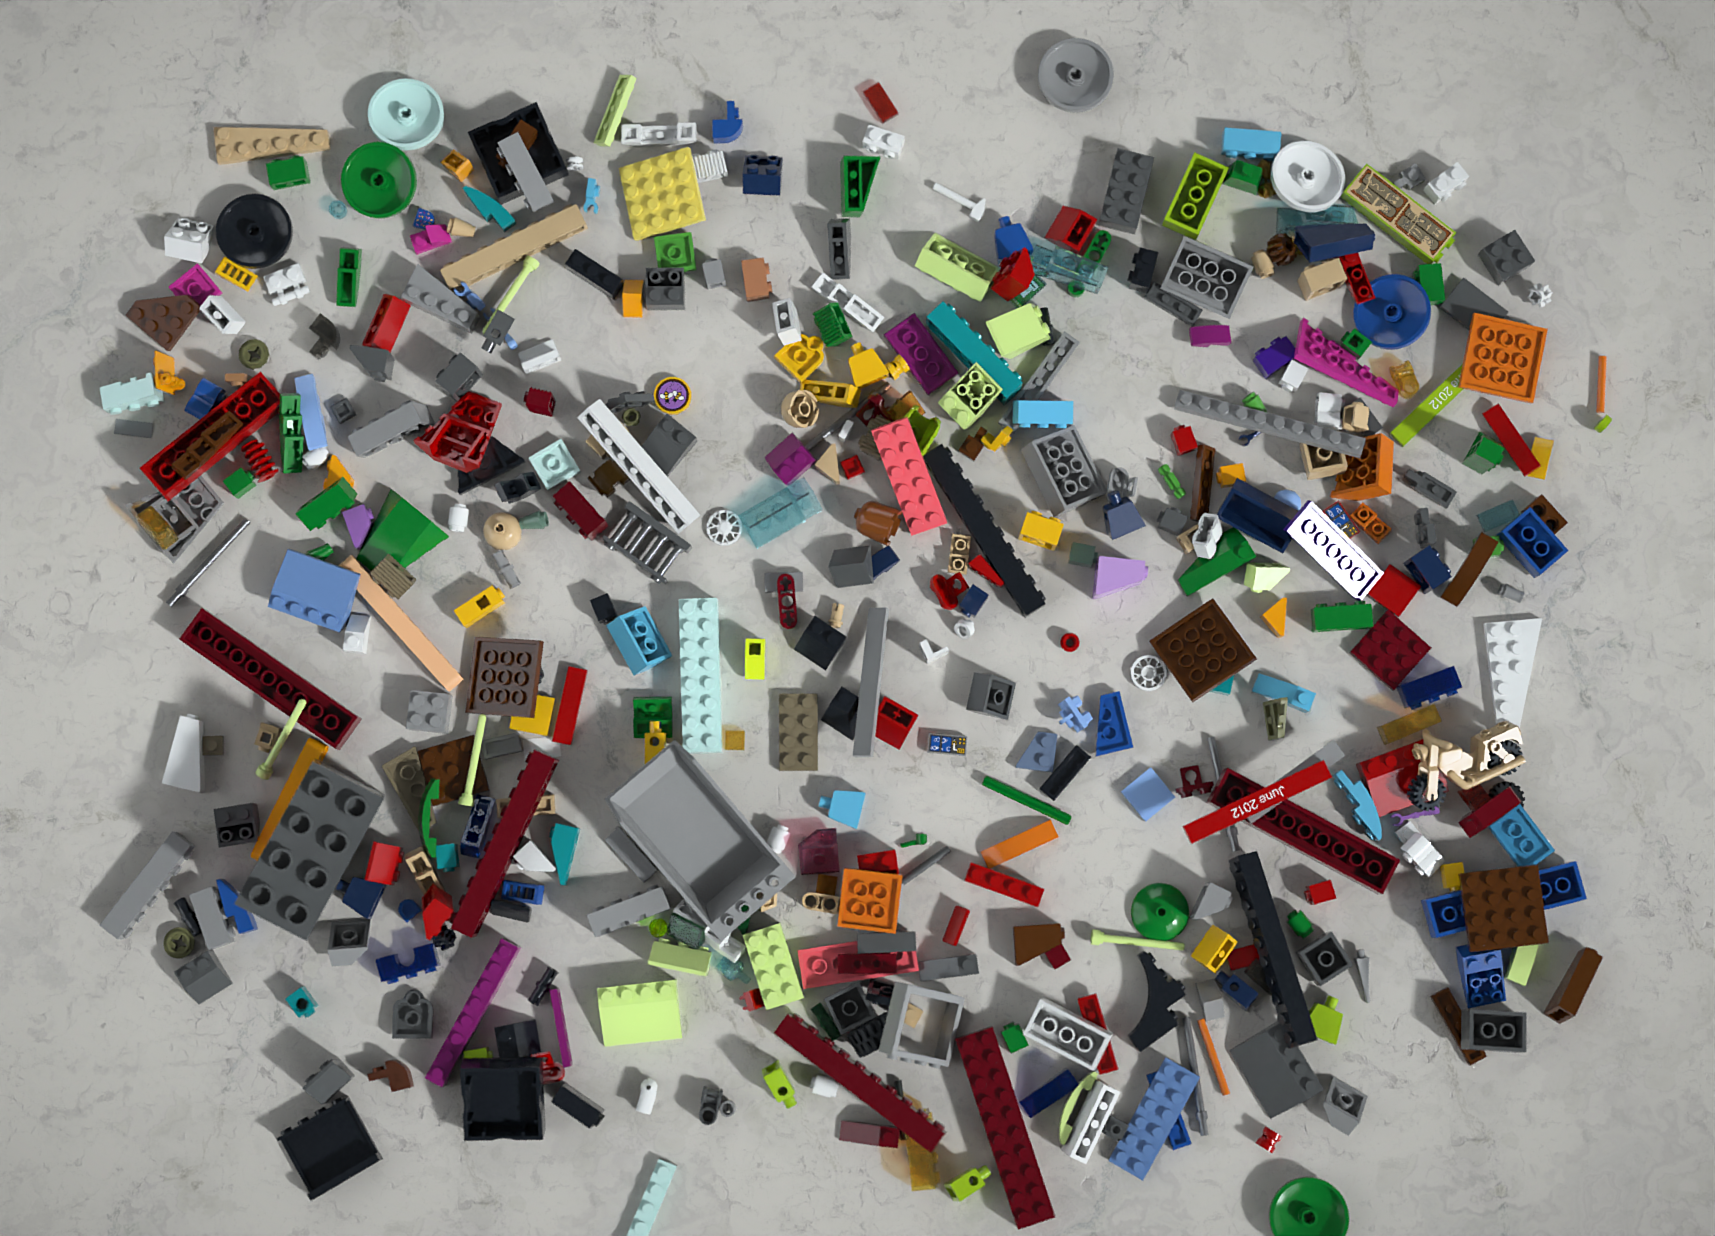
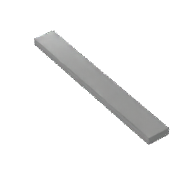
M886 607L869 608L853 747L854 757H873L889 609Z

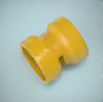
M900 354L894 357L892 362L884 364L889 371V376L894 381L899 378L901 373H906L910 370Z

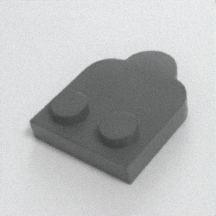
M413 989L408 991L404 999H400L394 1004L393 1039H433V1005L429 1000L424 999L423 994L419 990Z

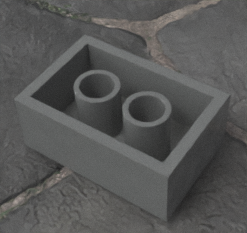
M1478 1009L1461 1010V1049L1511 1053L1526 1052L1527 1013Z

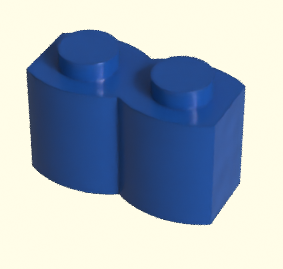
M202 378L184 411L201 419L226 399V390Z

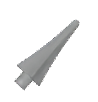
M1364 949L1356 950L1357 957L1354 958L1362 983L1365 1002L1370 1003V957L1365 956Z

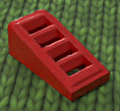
M978 555L968 563L969 568L999 588L1003 587L1004 582L981 555Z

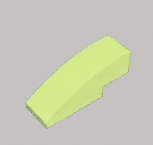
M1539 944L1513 947L1504 979L1521 986H1526Z

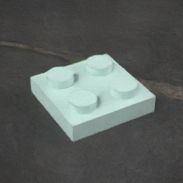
M562 439L529 457L530 462L548 491L581 472Z

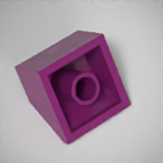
M793 432L764 457L776 475L788 486L794 483L818 461Z

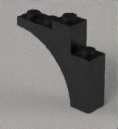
M1142 951L1137 956L1143 965L1147 977V1004L1139 1023L1127 1035L1139 1052H1142L1179 1025L1176 1022L1178 1019L1177 1015L1172 1009L1168 1010L1167 1008L1186 995L1184 992L1186 988L1180 980L1176 981L1174 978L1167 982L1166 978L1168 976L1162 968L1158 970L1154 964L1156 959L1150 952L1146 953V951Z

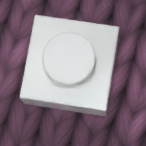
M1408 821L1396 830L1394 834L1404 845L1419 831L1411 821Z

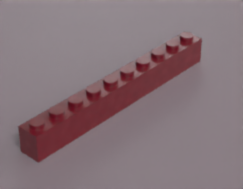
M789 1013L785 1016L774 1034L928 1152L932 1153L947 1133L944 1130L945 1126L937 1120L933 1122L928 1118L929 1114L921 1108L917 1110L912 1106L913 1102L905 1096L902 1098L896 1094L897 1090L890 1084L886 1086L881 1082L882 1078L874 1072L870 1074L866 1071V1066L858 1060L854 1062L849 1058L850 1054L842 1048L839 1050L833 1046L835 1044L834 1041L826 1036L825 1038L818 1034L819 1030L812 1025L807 1026L803 1023L804 1019L800 1015Z

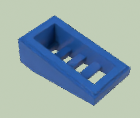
M503 880L501 899L541 905L545 886ZM513 885L512 896H509L510 886ZM518 886H521L520 895L517 897ZM526 887L529 888L527 899L525 898Z

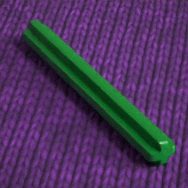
M986 776L982 782L983 786L1065 825H1068L1071 821V815L989 776Z

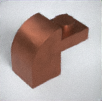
M398 1060L385 1061L386 1069H384V1066L372 1068L373 1072L367 1074L369 1081L388 1077L391 1092L414 1087L409 1068Z

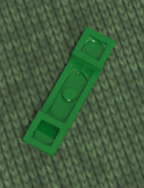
M432 778L426 786L418 813L421 843L426 854L430 857H436L437 838L429 836L431 799H439L440 779Z

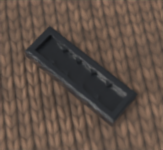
M1076 745L1039 789L1051 800L1055 801L1089 761L1091 756Z

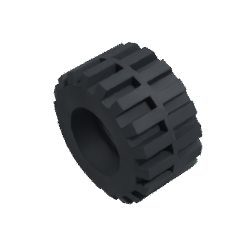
M888 1012L878 1015L848 1034L847 1037L858 1057H865L879 1049Z

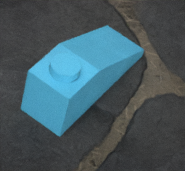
M1260 673L1252 689V692L1272 700L1287 697V706L1304 713L1310 711L1316 693Z

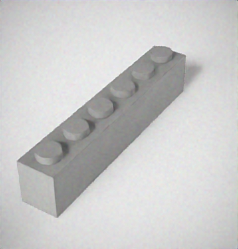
M172 831L99 926L116 939L128 938L133 932L132 927L135 923H139L144 918L145 910L155 904L158 899L156 896L159 892H163L170 884L168 882L169 879L179 873L182 868L180 865L183 861L188 860L193 855L195 845L178 832Z

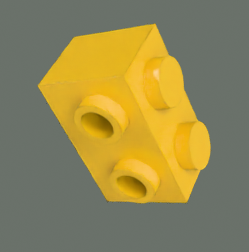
M1212 924L1194 949L1191 957L1216 974L1238 942L1228 933Z

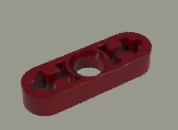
M783 573L777 579L780 623L782 627L792 629L797 624L795 582L791 574ZM784 577L791 580V583L788 584V590L792 589L793 593L785 592L781 594L780 590H785L784 584L780 583ZM784 596H790L793 599L791 606H784L782 604ZM794 608V612L790 611V617L794 618V621L791 622V625H787V622L783 621V619H786L787 614L786 612L782 613V609L790 610Z

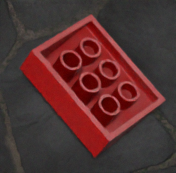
M1424 739L1356 764L1362 782L1375 804L1379 817L1413 805L1408 798L1410 796L1407 794V791H1411L1408 788L1409 785H1413L1411 780H1417L1418 765L1421 761L1414 757L1412 749H1414V744L1416 743L1423 745ZM1439 771L1438 779L1446 787V791L1443 792H1449L1446 777ZM1422 791L1421 797L1423 799H1426V796L1423 794Z

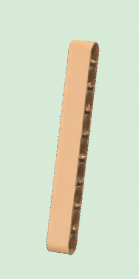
M352 554L338 565L361 574L357 591L449 692L464 680L385 590L373 581L372 576Z

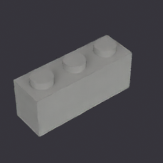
M208 887L190 894L189 897L208 950H214L235 942V931L232 926H229L227 920L229 917L225 915L219 889Z

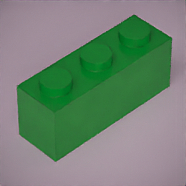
M341 477L303 504L295 514L309 531L314 528L320 529L327 523L326 520L328 518L334 519L341 513V509L344 507L345 509L350 508L355 503L354 499L358 494L345 478Z
M1356 601L1354 605L1339 602L1335 603V606L1327 607L1326 603L1316 604V607L1311 609L1312 632L1370 629L1373 627L1372 605L1366 604L1365 601Z

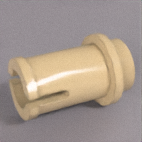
M832 604L831 618L828 620V623L833 628H840L843 625L841 621L844 605Z

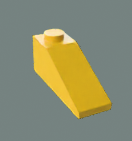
M804 380L800 385V390L811 392L819 403L847 408L858 407L861 390L851 384Z

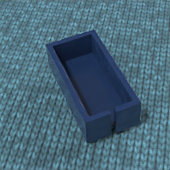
M1237 478L1216 515L1223 522L1283 554L1292 540L1283 529L1298 511Z

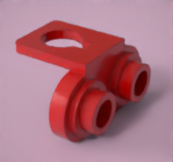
M957 572L948 580L940 574H936L930 579V589L936 594L941 607L947 610H953L957 607V596L969 588L960 572ZM955 579L961 582V589L954 588Z
M550 1051L531 1055V1057L547 1058L545 1062H542L544 1085L559 1082L564 1078L565 1069L563 1065L554 1063Z

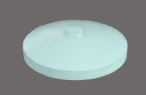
M398 79L383 85L373 95L368 106V120L372 132L381 142L394 145L401 150H414L429 144L437 137L444 123V109L437 92L426 83L415 79Z

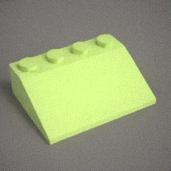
M677 979L597 988L604 1047L682 1038Z

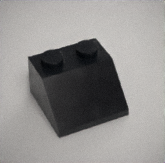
M814 616L794 650L826 671L846 642L847 636Z
M536 1019L494 1027L499 1058L531 1057L532 1054L542 1053Z

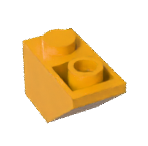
M332 455L331 460L327 462V471L329 472L328 478L324 479L323 489H326L341 477H344L353 488L355 480L336 455Z

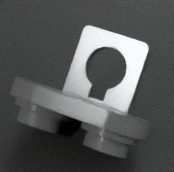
M1118 467L1113 469L1108 480L1107 501L1110 503L1108 494L1113 491H1119L1121 498L1135 496L1138 477L1129 479L1128 472L1124 468Z

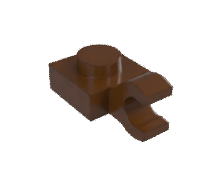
M981 426L974 438L968 435L958 452L974 462L984 448L981 438L987 433V430Z

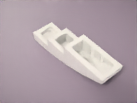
M822 273L811 287L828 302H838L844 314L872 333L884 319L881 314L856 294L853 295L825 273Z
M685 899L674 908L673 913L689 929L733 963L746 951V946L731 937V933L720 941Z

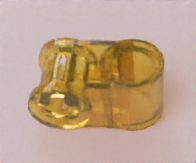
M1407 360L1402 365L1389 367L1390 375L1399 390L1400 396L1404 399L1413 398L1420 386L1411 363ZM1405 385H1410L1413 388V392L1406 391Z

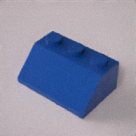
M1531 507L1496 534L1533 578L1541 575L1569 551Z

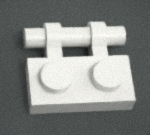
M299 263L263 276L270 295L278 293V297L272 299L274 306L287 304L289 300L294 298L300 299L305 294L310 293L308 286L300 287V284L307 281ZM294 287V291L284 293V290Z

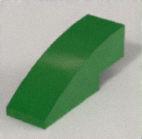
M340 248L339 268H337L336 306L356 307L362 249Z

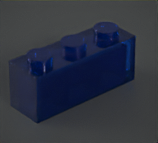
M1452 666L1397 687V691L1404 709L1410 707L1411 710L1422 707L1421 703L1428 700L1430 704L1440 700L1439 696L1446 694L1447 697L1457 694V689L1462 688L1455 667Z

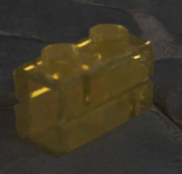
M152 506L147 507L136 516L143 529L163 550L178 541L179 538L172 527Z

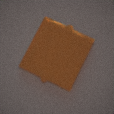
M910 390L901 398H897L896 402L886 410L893 421L902 419L913 405L919 406L918 412L921 415L926 413Z

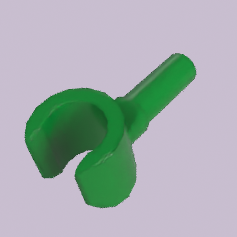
M916 834V840L901 843V848L912 845H924L927 842V835Z

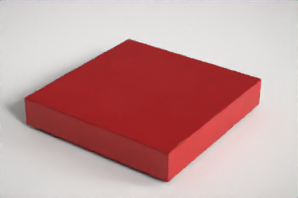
M1389 564L1383 572L1384 574L1371 588L1367 596L1386 610H1390L1398 618L1421 586Z

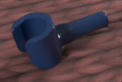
M1255 431L1249 435H1241L1238 441L1242 438H1247L1248 442L1242 445L1246 447L1249 445L1250 440L1262 432Z

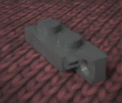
M1409 469L1403 476V478L1411 482L1410 486L1414 490L1445 509L1448 508L1457 491L1426 472L1418 471V473H1415Z

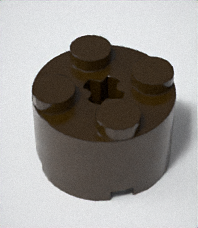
M611 459L607 460L593 472L595 474L593 478L591 476L587 478L601 496L605 495L607 498L616 492V486L619 484L623 486L631 480L615 461L612 462Z

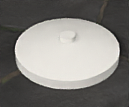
M1311 141L1290 143L1279 151L1271 165L1270 177L1275 192L1281 200L1294 209L1303 212L1323 211L1331 207L1344 190L1345 173L1343 166L1337 156L1321 144Z

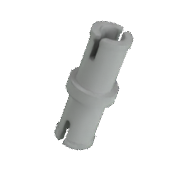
M500 550L493 554L492 557L500 568L499 572L501 575L503 574L509 588L512 589L520 585L521 582L513 570L514 566L510 565L504 551Z

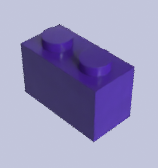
M1287 336L1282 339L1277 337L1270 343L1271 346L1265 349L1263 347L1255 353L1256 356L1252 361L1265 379L1290 363L1291 360H1294L1295 347Z

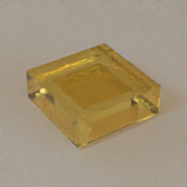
M726 730L725 750L745 751V731Z

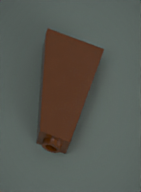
M1589 947L1578 951L1543 1014L1559 1024L1576 1016L1603 956L1599 955L1595 949Z

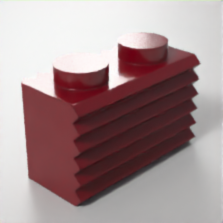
M529 388V392L526 391L524 395V402L529 411L552 417L556 400L551 391L547 392V390L540 391V389Z

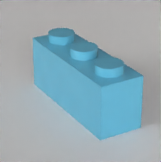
M1225 127L1222 133L1221 155H1226L1227 158L1242 156L1248 160L1263 158L1267 161H1273L1280 151L1281 132Z
M1013 401V424H1019V428H1030V424H1037V428H1049V424H1055V428H1067V424H1073V401Z

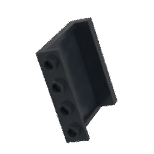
M342 1096L332 1101L333 1106L326 1109L325 1106L314 1112L316 1116L311 1119L308 1116L297 1122L299 1126L294 1129L291 1126L280 1132L282 1136L277 1138V1141L281 1140L309 1193L307 1196L310 1201L383 1159L349 1097L345 1099Z

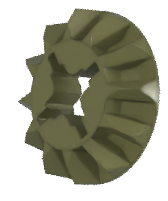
M257 339L246 341L239 349L240 362L246 368L253 370L262 368L270 356L266 344ZM258 350L257 354L260 359L255 357L251 359L252 356L248 351L256 352Z
M177 927L171 929L165 935L163 946L169 956L180 959L190 955L194 949L195 939L189 930ZM182 937V942L185 943L186 946H180L179 949H177V943H175V941L172 940H180V938Z

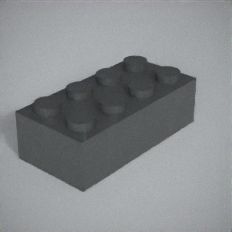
M1117 149L1098 226L1135 235L1154 157Z

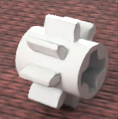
M1538 283L1535 287L1529 289L1530 294L1527 298L1532 302V306L1538 304L1541 308L1552 301L1550 297L1553 292L1548 288L1549 285L1542 286L1541 283Z

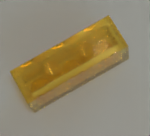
M1432 704L1377 727V730L1384 745H1387L1440 723L1442 720L1435 704Z

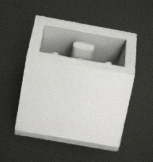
M177 218L165 235V256L202 263L209 253L215 225L191 221L187 218Z

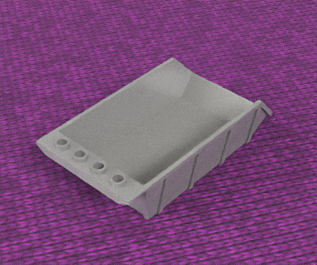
M675 739L605 798L620 825L720 941L795 878V875L698 761ZM773 879L778 880V884L775 886L771 885ZM758 892L763 893V897L760 899L756 898ZM747 905L748 909L747 911H742L741 907ZM728 918L733 919V922L731 924L726 923V920Z

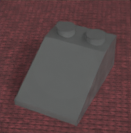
M667 413L641 447L668 477L698 441L696 436Z

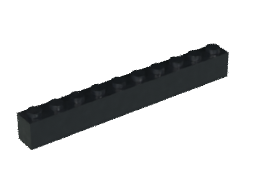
M943 444L937 446L923 456L926 466L994 571L1004 582L1005 588L1025 618L1045 606L1046 603L1044 601L1046 598L1041 590H1036L1034 586L1036 584L1035 580L1030 574L1027 575L1025 573L1024 563L1020 558L1016 559L1014 556L1015 550L1010 542L1006 543L1003 539L1005 535L999 526L996 527L992 522L994 517L989 510L985 511L983 508V500L979 494L975 495L972 491L974 488L972 483L961 474L963 470L958 462L954 463L952 460L953 454L948 447L944 448Z
M1255 851L1236 856L1229 860L1230 871L1233 873L1236 882L1235 887L1242 901L1241 906L1245 911L1247 924L1253 936V943L1258 951L1259 962L1265 973V981L1272 995L1271 1000L1278 1014L1277 1018L1284 1033V1041L1288 1049L1317 1041L1318 1039L1258 852Z

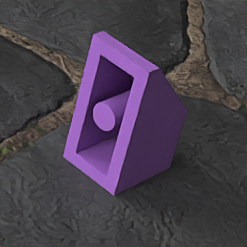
M364 504L342 512L352 542L357 550L362 548L373 526V512L371 508H367Z

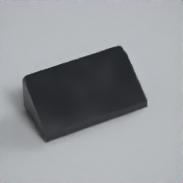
M492 900L491 913L493 915L527 923L530 921L532 909L529 907L499 900Z

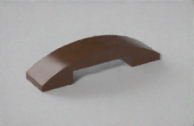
M1481 532L1466 559L1440 597L1457 607L1485 567L1498 541Z

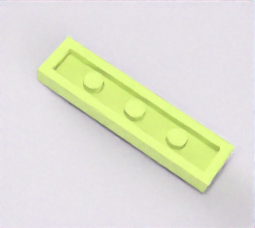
M619 76L593 142L596 145L610 147L613 142L622 114L627 107L629 96L634 89L636 81L634 76Z

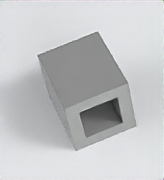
M711 258L706 260V263H702L708 289L726 286L721 259Z

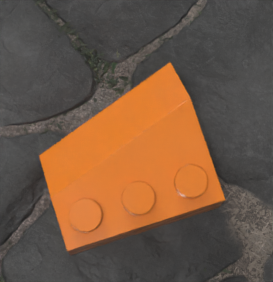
M1382 433L1363 437L1366 440L1361 457L1357 458L1345 454L1348 467L1345 474L1337 475L1335 479L1337 484L1335 490L1331 491L1330 497L1361 501L1391 494L1394 441Z

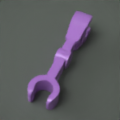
M1434 806L1435 810L1433 811L1430 809L1429 811L1422 810V812H1414L1406 816L1396 813L1391 815L1390 818L1399 817V823L1392 825L1400 826L1403 820L1418 818L1422 815L1438 814L1440 809Z

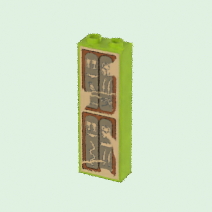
M1367 163L1340 196L1426 264H1432L1433 261L1437 263L1444 255L1441 251L1445 247L1449 249L1455 241L1453 239V236L1456 234L1454 230Z

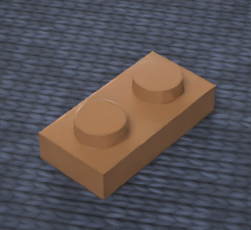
M245 373L225 374V381L231 383V386H236V388H240L253 378Z

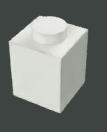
M1291 360L1278 384L1282 385L1281 387L1288 392H1296L1308 368Z

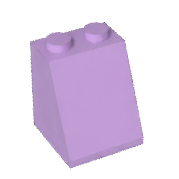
M1099 556L1095 565L1092 599H1099L1140 585L1148 576V566H1145V561Z

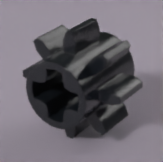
M447 925L442 926L440 933L436 937H432L435 948L441 947L442 951L454 947L453 942L457 939L454 930L448 929Z

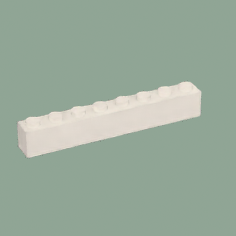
M598 399L577 417L678 534L700 516L697 510L601 399Z

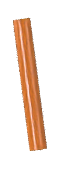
M1599 356L1596 413H1604L1606 356Z

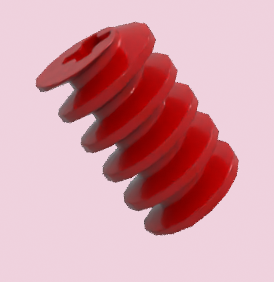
M253 440L243 445L241 451L245 453L244 457L249 459L247 463L249 466H252L251 471L256 472L254 477L259 479L258 483L272 478L279 470H272L275 462L269 463L268 461L272 456H265L269 450L261 449L265 446V443H258V440Z

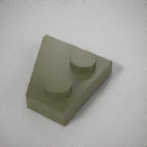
M1287 697L1262 702L1268 740H1276L1285 736Z

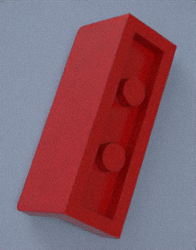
M383 294L362 346L385 349L391 353L411 305L394 295Z

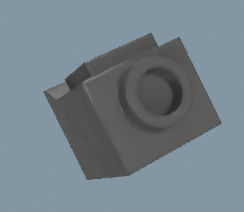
M1109 1115L1102 1133L1116 1141L1122 1140L1129 1125Z

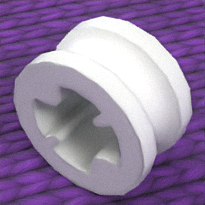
M569 157L566 159L568 163L567 170L578 171L584 168L581 164L583 158Z

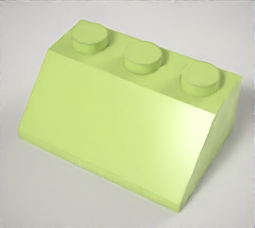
M659 938V942H653L647 965L708 976L712 952H708L709 948L697 946V949L689 948L690 944L683 942L673 945L670 944L671 940Z

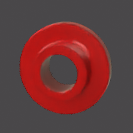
M1066 633L1060 640V645L1066 652L1075 651L1080 644L1078 636L1074 633ZM1068 639H1071L1073 641L1072 646H1068L1066 644V641Z

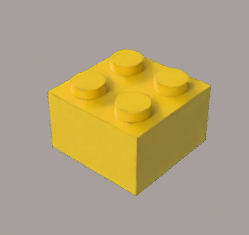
M1036 511L1027 512L1018 539L1054 551L1064 524L1060 523V519L1054 517L1049 519L1042 517L1043 514Z

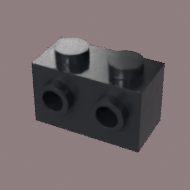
M1140 247L1139 252L1134 253L1132 264H1135L1134 270H1130L1127 279L1130 282L1129 289L1143 293L1148 292L1159 252Z

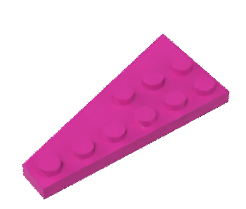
M1303 317L1299 324L1294 359L1335 380L1347 384L1351 388L1363 392L1367 396L1381 401L1383 404L1391 407L1397 404L1398 389L1382 377L1374 376L1369 371L1370 368L1368 366H1361L1357 363L1355 356L1334 340H1327L1322 335L1323 332L1320 329L1314 330L1307 324L1309 321Z

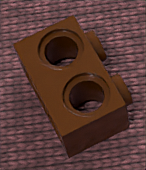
M1542 494L1521 511L1523 513L1529 507L1532 509L1533 507L1538 508L1541 520L1545 524L1546 521L1552 523L1553 529L1551 531L1554 534L1568 523Z

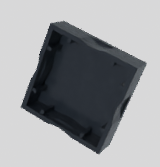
M537 102L516 110L503 119L491 121L468 131L500 205L524 195L523 192L519 193L514 184L517 182L514 174L510 176L508 170L498 165L499 162L496 158L498 154L496 148L499 147L497 142L509 137L520 120L537 129L539 134L528 152L545 185L569 175Z
M542 1057L463 1058L460 1067L461 1094L464 1101V1141H492L496 1139L543 1140L546 1126Z

